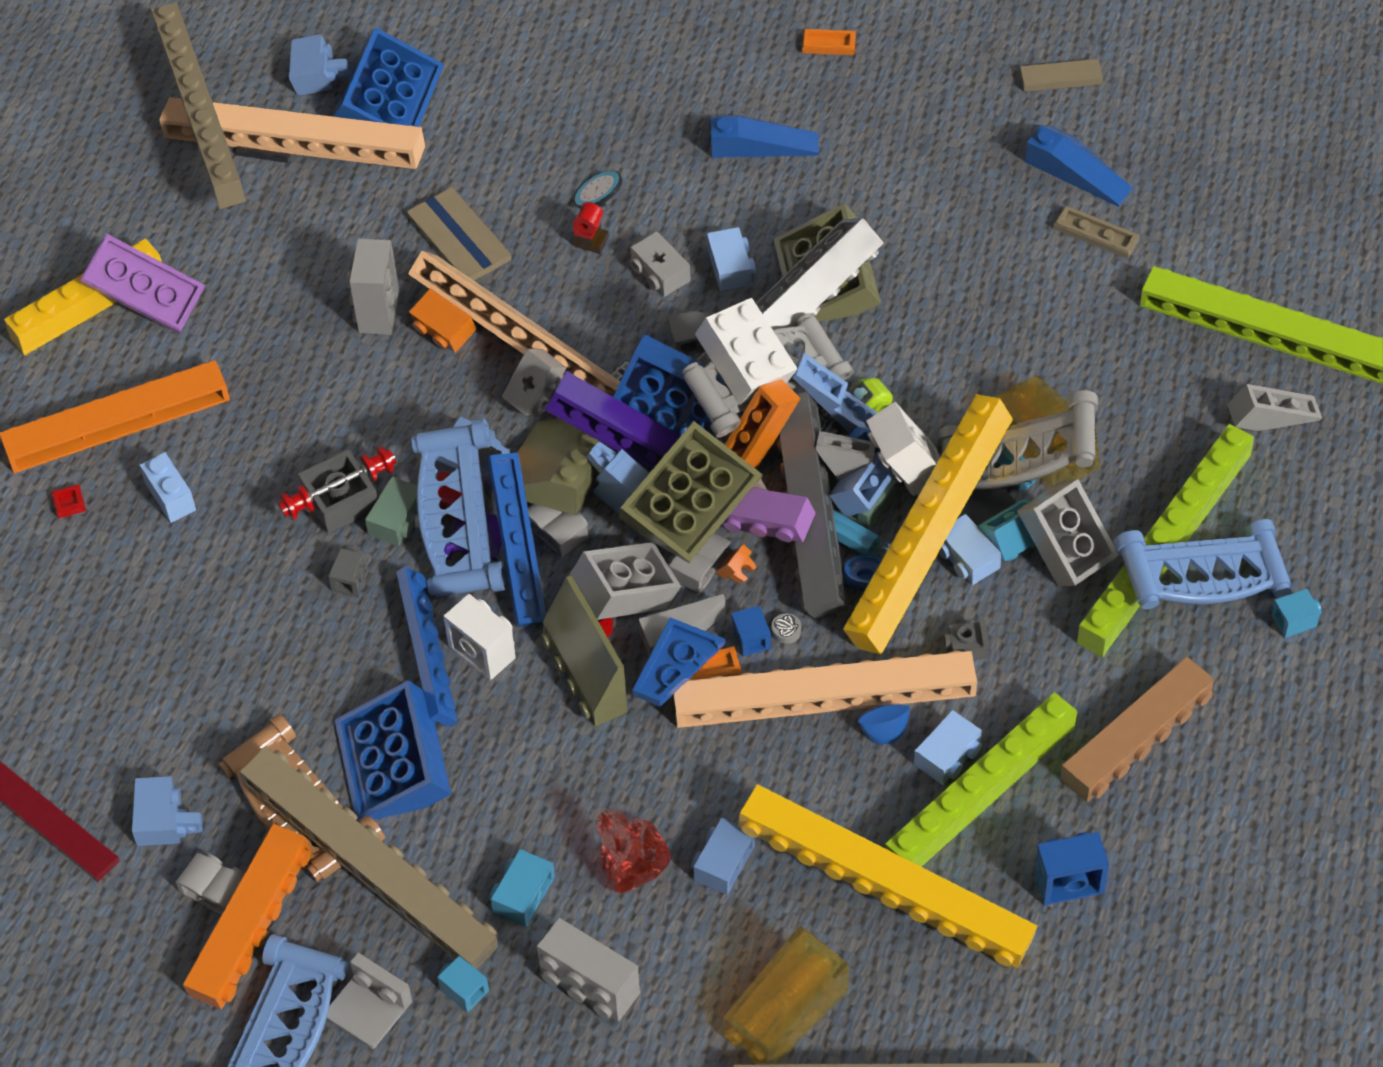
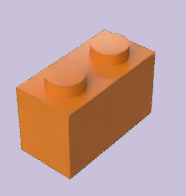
M431 288L409 311L414 322L412 326L422 335L426 333L431 335L435 344L444 350L448 347L453 352H456L477 330L469 314Z

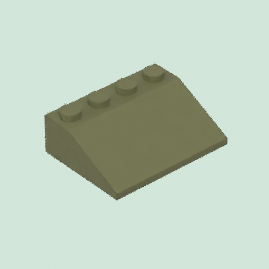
M845 203L774 238L782 277L841 220L858 218ZM864 262L858 268L860 270L859 273L852 280H845L838 287L840 291L835 297L825 300L819 305L820 311L815 315L818 321L855 316L881 304L871 262Z
M560 418L537 421L517 452L519 454L526 501L576 515L596 483L595 479L600 474L586 456L601 441Z
M693 421L620 507L619 518L645 538L690 563L763 474Z
M570 575L565 578L543 620L544 634H541V639L546 650L554 652L555 657H553L558 672L560 674L565 672L568 677L566 684L571 695H578L581 701L579 702V707L584 718H591L596 727L628 713L624 666L575 580Z

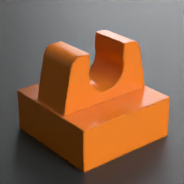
M742 544L729 553L715 572L724 579L729 577L737 583L746 581L747 577L742 573L741 568L749 572L756 568L755 563L749 557L752 551Z

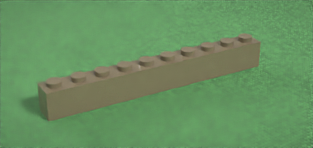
M175 2L151 9L164 52L219 209L246 202L236 166L178 4Z
M265 746L240 771L245 785L451 957L456 959L460 955L475 969H478L498 948L497 937L495 936L497 932L491 925L485 921L479 923L472 917L473 912L468 906L462 902L457 904L450 899V893L444 886L438 882L432 884L425 878L427 875L424 870L415 863L409 865L402 859L404 857L403 854L394 845L389 844L386 846L379 840L380 835L375 829L369 825L362 826L356 821L358 818L355 813L348 807H339L333 802L335 798L328 790L323 787L320 789L316 788L311 783L312 779L300 768L297 771L288 764V758L279 750L273 752Z

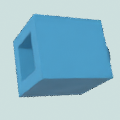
M1304 589L1275 599L1271 615L1283 636L1287 638L1317 627L1322 611L1318 600L1312 598L1308 589Z
M460 955L453 962L446 963L437 977L440 991L467 1013L489 992L487 978Z

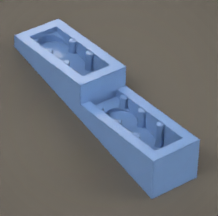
M802 353L799 356L796 364L797 370L792 378L850 434L857 427L870 429L866 421L876 415L877 412L847 392L848 383L806 353Z

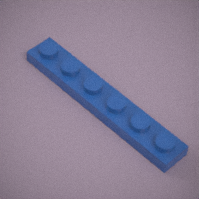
M519 454L490 455L488 457V465L516 627L543 624L546 611Z
M404 566L396 573L429 718L444 726H452L458 722L455 713L456 705L449 687L450 679L445 670L444 654L438 639L439 632L432 614L433 606L429 600L426 588L427 581L421 573Z

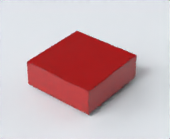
M79 484L51 492L58 519L86 511Z

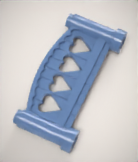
M486 419L473 420L471 425L417 433V436H412L411 442L414 453L421 454L417 484L418 520L424 547L435 574L433 578H428L427 581L429 594L441 597L492 589L494 592L506 590L507 574L502 561L491 563L478 454V449L488 448L491 445L490 430ZM438 458H445L460 465L443 481L436 479L438 470L435 468V461ZM442 486H447L463 494L445 510L439 507V502L442 498L438 496V490ZM446 514L466 522L450 538H444L442 534L445 527L441 524V518ZM448 543H454L470 551L452 567L446 565L448 555L445 553L444 548Z
M1269 519L1258 520L1249 524L1244 530L1246 537L1146 545L1142 532L1132 530L1118 535L1113 541L1117 554L1123 557L1138 604L1143 609H1152L1158 606L1159 599L1188 604H1215L1246 598L1266 589H1269L1275 597L1285 596L1291 592V582L1274 538L1276 530L1273 522ZM1242 558L1259 573V577L1250 575L1249 578H1243L1239 575L1238 570ZM1216 560L1232 574V580L1224 578L1218 581L1212 576ZM1189 563L1206 577L1207 582L1198 580L1196 583H1191L1186 579ZM1163 565L1179 578L1180 584L1171 582L1170 585H1163L1160 582L1159 577Z
M272 934L264 947L263 963L273 968L228 1067H262L270 1064H278L280 1067H305L315 1050L326 1022L331 1000L332 983L334 980H343L348 971L349 964L342 957L287 942L286 937ZM310 980L317 982V986L311 990V999L306 1002L300 1001L289 988L290 985ZM296 1008L304 1009V1015L298 1018L299 1026L293 1030L288 1029L276 1015V1013ZM282 1036L292 1037V1042L286 1046V1055L280 1058L275 1057L263 1042Z

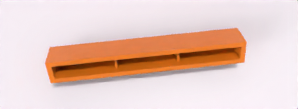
M216 360L181 372H175L154 381H148L128 390L119 391L116 394L101 399L92 400L89 403L74 408L65 409L62 412L42 417L20 426L12 427L0 432V436L13 473H17L218 405L230 399L224 378Z

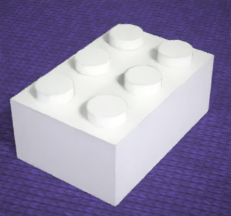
M752 298L706 317L695 333L740 405L751 401L759 386L780 379L787 383L797 370V367Z
M894 402L866 421L871 430L868 436L875 447L880 448L881 452L878 453V456L886 468L891 466V470L898 481L902 482L904 480L909 492L915 496L916 494L919 495L939 461L940 455L932 441L900 406Z

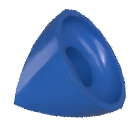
M867 555L856 556L848 560L842 572L844 586L858 591H865L882 560Z
M887 703L867 709L858 718L862 733L871 742L882 745L891 744L899 740L906 730L910 706L900 703Z

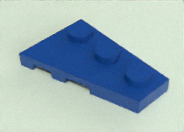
M670 617L632 690L633 696L661 706L725 645V639Z

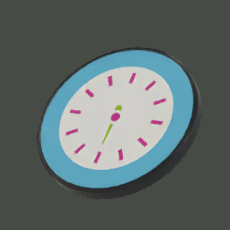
M610 170L599 173L587 180L574 196V203L577 208L580 209L584 202H592L599 207H605V202L611 199L620 189L623 181L621 175L617 171Z

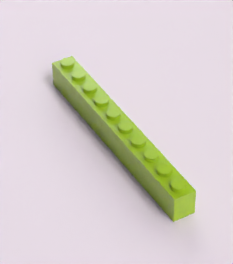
M1153 266L1142 289L1141 307L1383 384L1382 337L1369 335L1353 328H1347L1328 320H1322L1300 311L1284 308L1275 303L1262 301L1246 294H1240L1221 286H1215L1196 278L1187 277Z
M1228 424L1144 538L1146 545L1188 542L1251 456L1254 436ZM1125 564L1079 625L1077 644L1101 657L1105 655L1141 606L1138 604ZM1165 565L1162 567L1159 580L1168 569Z

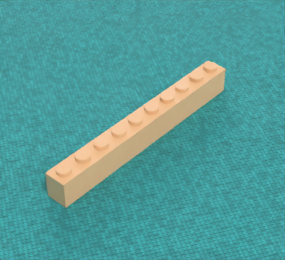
M169 97L159 119L164 138L196 142L181 98ZM213 102L228 146L231 147L241 146L288 154L417 169L425 148L422 127Z
M421 251L408 273L410 276L459 307L476 322L522 354H525L527 349H543L567 367L565 372L568 371L608 395L614 396L620 384L619 380L439 256Z
M952 651L948 654H922L918 657L910 658L893 657L889 660L881 661L864 660L853 664L835 663L830 666L815 668L805 666L796 670L784 671L777 669L767 673H743L739 676L729 677L714 676L710 679L700 680L688 679L673 694L677 728L870 708L887 703L908 704L976 696L977 678L972 651Z

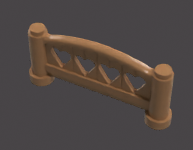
M278 713L268 720V726L222 758V762L218 766L228 779L232 776L238 778L248 803L268 830H270L274 823L305 836L302 831L245 785L240 773L267 746L273 752L275 750L282 752L288 758V764L296 771L298 768L305 771L312 779L311 783L316 788L320 789L323 787L328 790L288 744L296 738V734L286 719ZM335 798L333 802L342 808L343 806ZM368 814L358 821L364 827L369 825L375 829L380 835V841L385 840L382 830ZM307 838L311 848V857L309 860L310 865L306 869L316 882L321 879L325 880L341 868L342 865L321 847L312 846V840Z

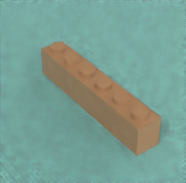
M1186 657L1062 765L1060 780L1086 802L1090 801L1094 796L1097 798L1101 797L1107 791L1109 783L1113 779L1123 778L1129 771L1130 764L1136 759L1139 761L1143 760L1149 754L1151 746L1155 742L1159 741L1161 743L1166 740L1172 732V727L1177 723L1184 724L1190 718L1192 710L1197 705L1204 706L1211 699L1214 678L1190 658Z

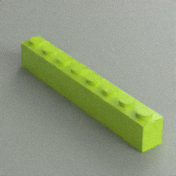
M1054 692L885 843V849L922 867L1075 729L1077 710Z

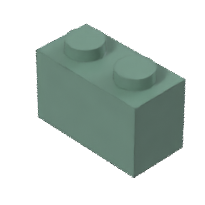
M393 476L390 478L365 519L369 536L396 546H400L404 538H409L413 530V522L418 516L417 485Z

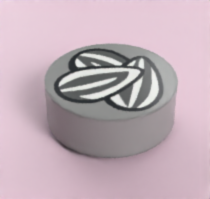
M780 614L772 622V635L780 643H793L801 635V622L793 614Z

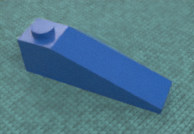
M738 114L711 115L712 158L819 155L817 132Z
M1040 125L1027 142L1025 163L1119 207L1132 190L1131 185L1077 137L1054 126Z

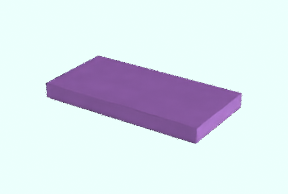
M107 233L80 280V283L179 334L205 288L204 284Z

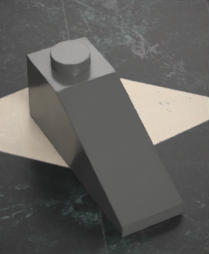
M691 311L667 316L668 334L673 349L687 356L705 352L695 333L705 318L713 314Z

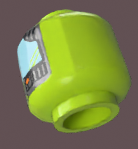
M863 378L853 387L852 395L877 413L892 404V394L878 378Z

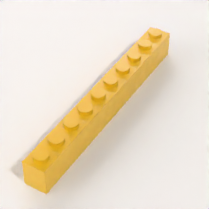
M975 395L843 630L858 649L882 654L1013 420L1000 398Z
M758 784L740 812L738 827L746 835L752 838L758 837L768 842L775 850L780 852L786 851L796 856L801 863L807 866H815L825 871L832 879L843 880L851 884L858 892L870 894L880 899L889 908H898L908 913L913 920L919 923H927L937 928L946 937H955L965 942L970 949L977 952L982 951L994 957L1003 966L1018 968L1034 938L1038 926Z

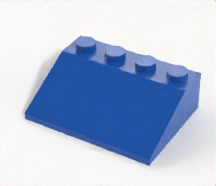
M375 27L361 49L333 117L419 127L444 64Z
M644 334L613 397L681 436L694 421L719 441L721 437L717 438L710 428L712 422L683 378L684 374L682 371L688 365L697 362L702 367H706V365ZM716 375V380L729 388L722 376Z
M406 681L335 719L353 809L358 818L356 821H359L367 814L375 820L427 808L452 795L435 721L429 718L423 690L412 682Z

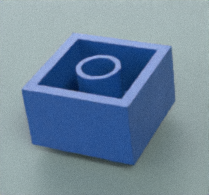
M1082 832L1071 838L1061 840L1052 838L1038 844L1034 875L1044 906L1105 893L1109 862L1099 832L1091 834Z

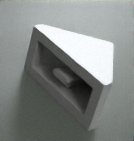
M819 431L816 451L837 479L841 480L873 462L875 445L871 441Z

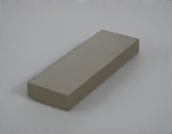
M1099 59L1020 66V76L1024 92L1101 85L1103 82Z
M1066 205L1053 226V229L1127 259L1140 238L1139 234Z

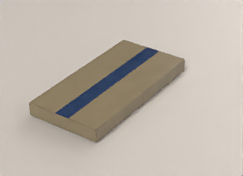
M453 187L407 211V217L440 256L472 280H476L512 260L511 253Z

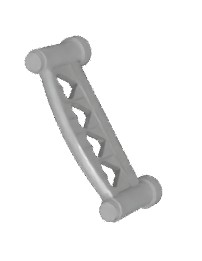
M811 313L801 316L796 321L797 327L773 330L783 347L784 345L791 346L794 341H799L803 345V353H806L844 381L854 373L849 362L843 361L815 316L812 317ZM788 353L796 366L798 359ZM712 361L706 367L699 366L697 362H694L683 369V378L712 422L710 428L715 436L720 438L735 430L741 424L737 414L745 411L750 401L740 405L731 390L716 380V375H720ZM792 377L786 383L792 390L800 386Z
M1076 391L1069 396L1068 411L1009 426L991 457L988 468L983 472L974 489H995L1022 484L1048 475L1074 461L1079 467H1090L1093 465L1095 460V413L1098 410V396L1091 391ZM945 426L939 430L938 444L942 448V454L958 426ZM1060 433L1068 443L1067 448L1061 452L1056 450L1052 454H1047L1056 435ZM1033 440L1041 449L1040 455L1037 458L1029 457L1027 460L1021 461L1024 451L1030 441ZM1007 447L1014 455L1013 463L1010 465L1003 464L999 468H994L1003 449Z

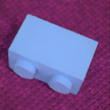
M739 227L707 233V249L719 290L752 285V274H756L753 258H748L747 237L742 238Z
M166 452L140 464L146 486L170 523L196 511L190 489Z
M966 514L956 520L938 552L943 559L948 558L954 564L957 575L961 579L966 578L971 585L997 571L1001 565V552Z
M952 710L915 750L914 765L944 785L949 778L955 779L960 774L963 763L968 757L973 759L979 753L982 747V730Z

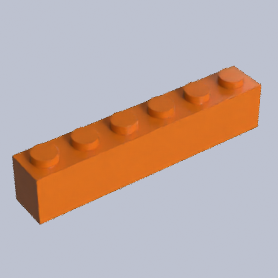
M273 823L183 983L189 996L221 1010L226 1002L232 1001L241 975H245L251 967V957L256 948H260L265 942L267 928L272 920L275 921L278 918L282 909L281 903L286 894H290L293 891L298 872L310 860L311 848L305 836Z

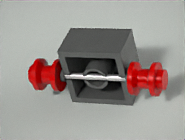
M380 446L376 448V455L370 458L365 454L361 455L360 461L362 465H359L348 449L299 473L300 485L297 486V493L290 497L286 493L280 495L281 501L277 504L284 518L290 517L294 521L297 519V512L306 509L309 513L314 511L328 534L368 515L378 500L376 489L371 481H376L377 473L383 470L388 474L394 472L393 465L396 464V460L390 449L385 450Z

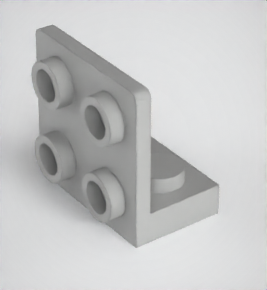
M357 953L350 962L354 976L329 1006L326 1019L369 1048L374 1049L412 1003V998L407 983L365 956Z

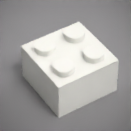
M468 594L444 615L448 646L489 680H492L516 658L511 623L505 617H498L494 614L485 601L477 600Z

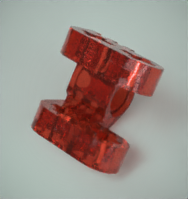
M609 809L604 810L597 817L596 830L604 843L600 848V867L615 892L624 893L656 879L668 866L671 859L670 850L651 821L633 818L628 822L622 813Z

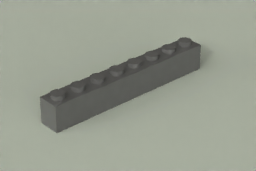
M806 391L797 394L801 399L779 433L780 437L777 438V445L780 453L783 455L784 463H781L780 467L787 483V489L784 490V493L807 497L816 513L804 541H792V550L798 560V567L795 569V573L802 588V594L799 595L800 605L803 611H807L814 619H819L848 611L832 499L829 497L830 486L827 466L816 451L819 431H821L817 402Z

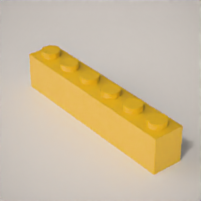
M146 238L132 246L162 262L160 254ZM82 274L8 316L4 321L10 339L25 356L117 303V301L80 283Z

